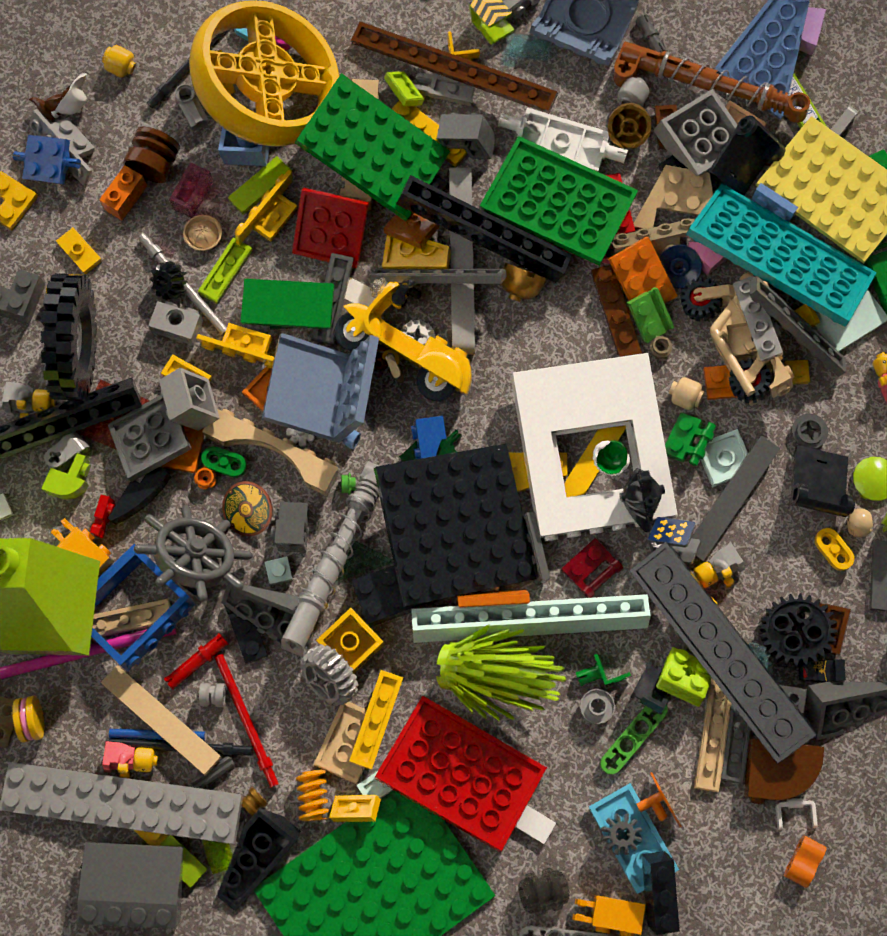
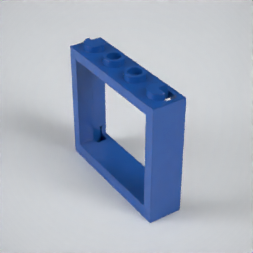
M133 544L98 578L95 607L142 562L157 577L163 572L146 554L135 553V544ZM172 579L166 585L179 599L122 655L92 627L91 637L127 672L135 664L138 665L141 662V658L147 652L154 650L159 640L165 634L171 633L176 624L182 618L188 616V612L196 605Z

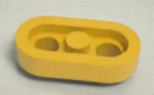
M824 528L816 534L814 539L816 547L834 569L844 571L853 565V552L835 530ZM823 537L829 539V545L823 543ZM837 556H842L844 563H839Z

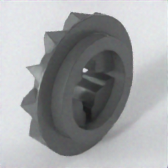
M803 414L794 421L791 436H793L796 444L816 449L827 440L828 427L825 421L818 415ZM807 425L810 430L816 431L813 433L812 439L809 438L808 434H801L807 429Z

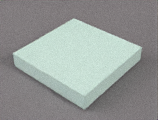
M738 429L713 438L705 449L706 454L704 458L700 459L712 488L729 482L748 454Z

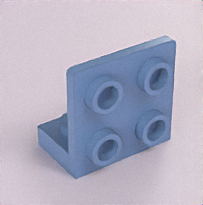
M762 183L757 187L751 199L790 222L798 209L796 205Z

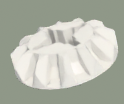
M421 319L410 320L401 329V332L408 336L414 335L417 329H419L420 335L424 337L419 338L418 342L425 345L430 336L435 338L434 330L430 324Z

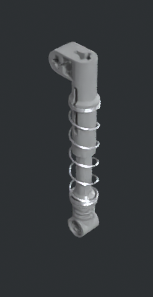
M368 461L363 469L355 492L347 498L346 504L350 509L347 515L339 514L344 521L337 534L334 532L330 533L331 536L335 537V540L331 547L321 551L323 556L316 570H312L314 575L307 589H302L304 592H301L299 595V605L281 639V649L302 658L308 651L313 638V628L320 614H323L328 607L326 602L328 597L335 593L334 585L338 578L344 574L343 566L346 560L353 556V549L350 544L352 541L361 539L362 531L359 526L361 523L369 521L374 512V503L379 494L374 467L380 465ZM364 516H369L367 520L362 521ZM359 528L360 536L357 539H353ZM350 547V549H351V554H350V556L348 557V556L346 555V552H347L348 548Z

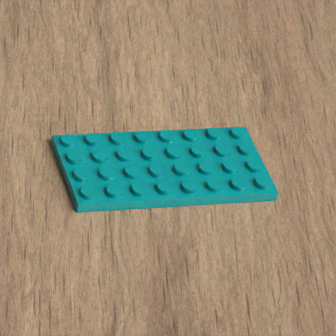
M722 183L686 233L694 241L703 244L713 252L727 258L735 265L751 272L754 276H758L773 287L782 290L843 327H846L877 273Z

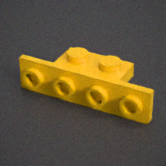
M288 170L284 175L281 174L277 178L274 188L271 191L268 190L263 195L260 205L252 208L246 222L238 225L235 230L236 244L240 246L252 230L271 242L296 212L297 205L282 195L293 182L292 171Z
M228 323L222 341L197 334L196 339L201 343V347L207 350L214 351V348L220 349L227 356L235 357L236 354L243 356V360L256 363V361L263 362L264 366L270 369L273 367L274 357L266 355L272 340L271 335Z

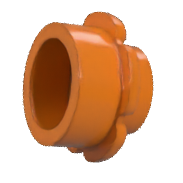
M206 467L200 468L194 475V482L198 484L200 489L206 490L208 487L211 488L216 484V473Z

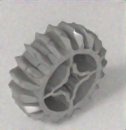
M320 644L309 649L300 660L301 674L306 679L305 683L310 686V690H313L316 696L321 697L323 702L327 701L329 705L333 704L334 706L343 705L351 700L358 691L357 676L352 672L353 668L348 665V661L343 659L342 654L339 655L335 649L331 650L328 645Z

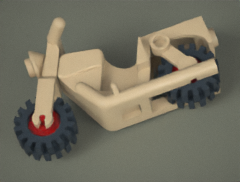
M747 272L744 275H742L739 280H743L754 275L751 272ZM700 277L698 282L692 279L691 285L687 282L685 284L686 289L682 288L680 300L685 314L689 315L690 319L693 320L695 317L696 321L701 322V318H704L705 322L708 321L707 317L711 316L713 319L715 312L719 314L720 308L726 307L710 327V334L716 350L730 371L729 383L733 395L737 396L741 402L745 400V403L753 406L758 402L759 398L762 401L765 399L764 395L768 396L770 392L772 398L787 394L793 388L792 378H794V374L788 365L784 367L782 364V355L764 362L760 360L754 341L752 342V336L734 286L730 284L717 286L714 281L711 283L709 278L703 281V277ZM772 371H773V373H774V375H775V378H774V382H773V383L771 382L772 379H771V374H770V372H772Z

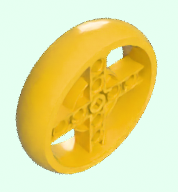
M241 1L217 10L200 26L190 50L189 68L191 81L196 95L205 110L220 126L231 134L258 145L278 147L295 144V141L315 111L301 119L285 120L283 101L288 99L293 92L318 96V108L339 77L335 57L320 32L294 11L266 1ZM247 28L249 44L240 50L238 54L210 50V44L216 35L231 29ZM275 36L294 48L307 64L295 63L284 49L276 45ZM221 82L236 84L238 89L248 99L255 102L256 113L236 101L226 91Z

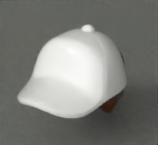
M80 74L71 86L67 87L61 94L51 96L46 100L31 97L29 101L34 103L40 113L49 120H54L61 114L72 115L80 113L81 108L87 101L86 95L82 90L87 74Z

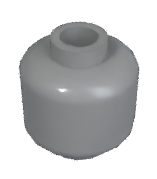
M628 78L621 86L617 97L620 105L634 103L642 107L650 91L642 78Z

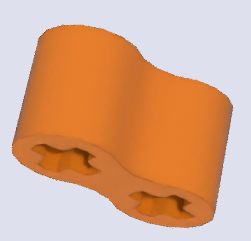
M803 835L785 869L784 877L807 888L815 876L827 847Z

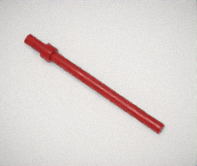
M223 654L214 657L258 758V767L260 771L264 772L270 788L279 785L272 769L274 766L273 762L266 755Z

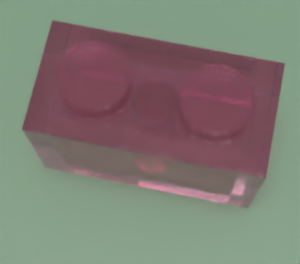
M191 162L189 163L169 198L173 210L190 218L194 217L213 183L210 171Z

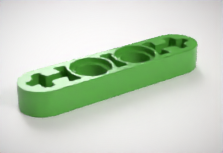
M667 704L661 715L657 713L653 716L654 725L647 717L643 716L644 712L648 716L653 710L645 706L602 756L600 767L604 773L612 775L621 770L668 712ZM637 721L646 722L648 730L645 734L636 732L635 724ZM622 739H629L632 742L633 748L630 752H623L620 749L619 745ZM615 748L618 754L624 756L625 759L622 761L619 757L615 762L616 769L610 768L608 770L605 759H612L616 755V753L612 752Z

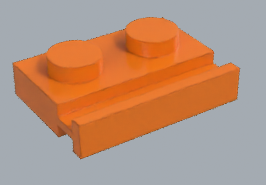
M726 365L703 368L707 400L738 398L731 391L729 383L730 371Z

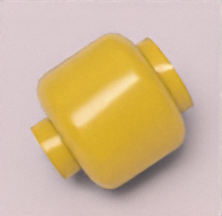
M114 45L112 48L108 47L102 58L104 69L120 78L125 77L127 74L131 75L136 67V63L133 62L134 54L119 45Z

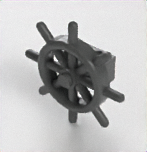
M188 505L181 507L182 518L172 520L166 524H163L153 515L149 514L145 517V522L157 530L158 534L153 545L137 544L134 546V552L154 556L157 566L163 572L156 579L157 586L161 587L172 579L193 595H197L198 600L201 602L207 600L206 588L213 587L223 580L232 585L236 590L243 589V583L229 572L234 559L250 560L252 553L250 551L233 549L229 538L224 534L230 527L228 520H223L219 525L215 526L207 521L192 518ZM186 533L187 541L178 534ZM196 535L203 537V539L196 538ZM167 539H169L175 545L165 546V542ZM212 543L217 549L207 547ZM210 558H220L222 565H218Z

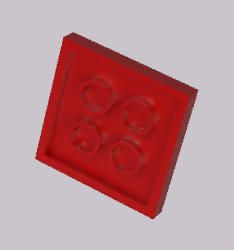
M303 188L301 190L292 254L330 262L331 253L353 257L352 268H357L369 202Z

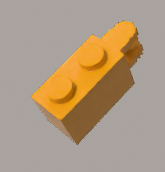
M64 518L61 521L62 525L71 532L64 538L58 530L53 529L51 531L61 542L57 547L99 560V577L114 562L109 558L112 553L104 545L101 544L98 547L92 541L95 537L88 530L84 529L81 531Z
M597 895L594 897V902L575 898V904L578 906L593 907L591 917L577 913L573 914L572 920L590 923V925L596 926L595 931L610 934V929L620 931L619 936L641 935L645 904Z

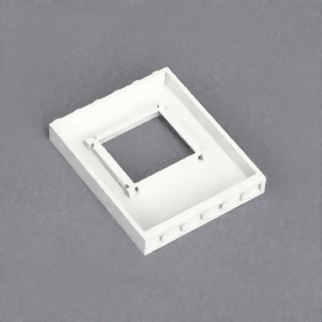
M648 353L512 373L511 383L530 495L540 538H544L546 542L558 540V535L567 534V538L581 536V532L590 531V534H598L604 532L603 528L612 527L613 531L627 529L626 525L635 524V527H640L632 518L624 503L620 501L619 493H622L623 489L566 497L556 439L557 435L625 425L633 471L636 468L643 471L649 470L650 476L659 485L663 484L665 488V494H662L658 508L653 516V521L657 517L671 519L678 515Z

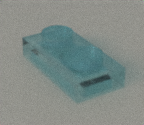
M512 33L508 35L505 56L548 62L550 41L541 40L535 36Z

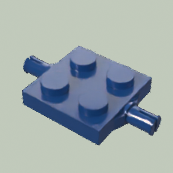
M28 135L25 153L17 151L13 153V155H17L13 156L15 161H24L22 179L64 185L68 168L79 169L81 165L74 164H81L80 159L70 158V140Z

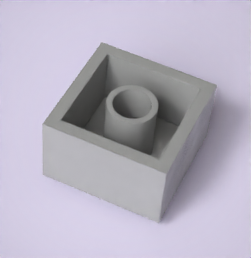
M178 368L159 380L161 395L164 398L167 409L166 414L170 421L199 431L220 419L209 379L183 368Z

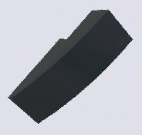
M158 467L147 473L140 483L136 480L130 481L108 519L117 525L141 511L164 489L171 479L170 474Z

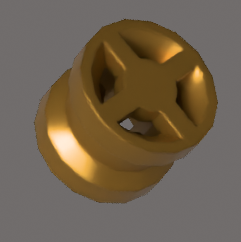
M253 787L248 790V794L243 797L242 806L252 816L259 808L268 805V802Z

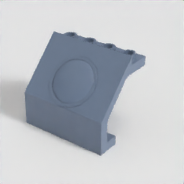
M546 0L541 13L531 25L529 33L534 34L538 39L553 42L557 47L572 50L578 56H586L600 65L609 66L615 58L640 0Z

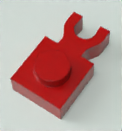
M100 495L94 514L95 521L90 530V533L96 537H104L106 524H109L110 521L108 517L116 506L115 501L110 496Z

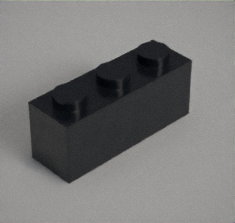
M666 851L641 854L647 925L655 935L680 932L674 859Z

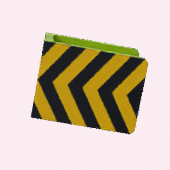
M473 0L468 3L471 22L491 45L514 32V28L506 20V18L512 15V12L502 0Z

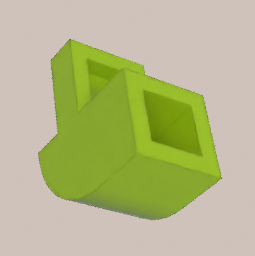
M77 453L68 474L50 468L41 489L46 494L64 500L81 496L89 487L88 483L82 478L86 477L90 471V461L86 456Z

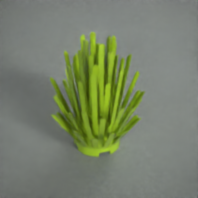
M488 624L457 643L450 642L449 645L444 644L440 650L436 664L441 665L440 676H436L439 687L450 690L472 714L473 709H475L485 719H487V715L480 708L500 722L497 713L486 706L488 705L509 719L515 720L513 715L475 692L492 697L507 705H514L526 710L533 711L532 708L545 710L543 706L519 699L518 695L541 701L540 698L558 701L559 698L552 695L561 694L558 691L550 690L556 687L555 682L551 680L566 681L564 676L546 674V671H564V667L552 665L553 661H547L554 660L553 656L531 655L527 653L537 652L540 649H544L546 645L508 647L517 645V641L493 645L495 641L522 634L524 629L510 633V629L501 630L475 640L486 634L490 625ZM497 653H522V654H501V655H495V654H497Z

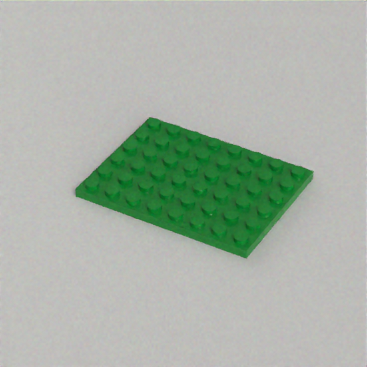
M394 790L381 798L375 822L343 823L262 881L254 890L283 936H442L496 896L445 821Z

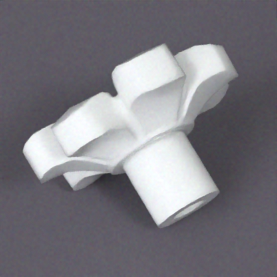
M291 428L286 430L287 436H292L289 440L295 444L299 442L301 448L307 446L306 441L312 443L315 439L314 435Z

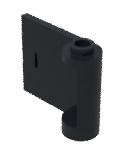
M746 116L739 121L736 129L709 171L725 186L745 196L766 162L773 164L774 161L781 160L786 149L754 116Z
M796 445L791 504L845 518L852 514L855 508V501L851 495L846 494L848 457Z

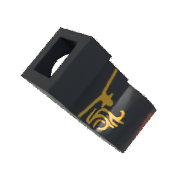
M845 659L817 660V665H814L812 661H808V668H805L803 663H799V681L812 683L846 681Z

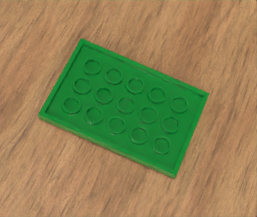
M342 73L295 141L296 145L404 221L410 217L412 212L396 205L409 176L412 175L430 184L450 153L444 146Z
M518 136L482 200L479 209L600 266L631 208L638 190Z

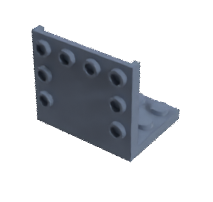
M281 333L276 347L262 420L334 442H341L364 423L379 338L370 335L356 349H353L349 355Z

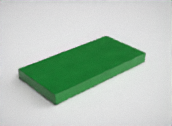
M244 278L240 323L245 325L331 329L335 285L334 283Z

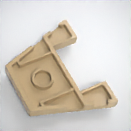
M666 165L638 214L634 227L637 229L653 228L657 209L698 216L713 196L710 173L706 172L696 176L689 169Z

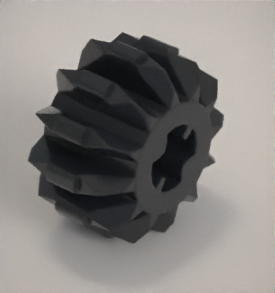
M168 261L156 265V268L151 270L153 277L149 280L153 282V286L150 289H156V296H162L165 300L176 299L181 296V293L186 291L184 285L188 281L184 279L186 272H181L182 265H175V262Z

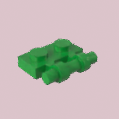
M680 413L665 444L667 457L684 463L687 455L692 456L689 463L693 466H698L700 459H703L706 454L705 449L708 443L715 436L713 432L716 425L708 422L705 429H700L703 424L701 419ZM695 438H700L697 446L692 447Z

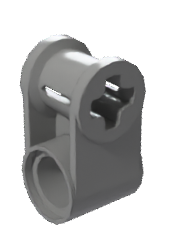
M77 432L65 435L45 453L44 459L49 468L64 472L72 465L77 453L85 456L89 452L90 447ZM57 457V459H60V462L56 463L53 461L54 458Z

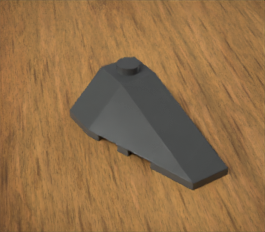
M228 583L221 603L243 620H249L258 627L257 631L261 634L266 633L275 640L274 644L281 648V639L299 605V596L244 585L241 590H236Z

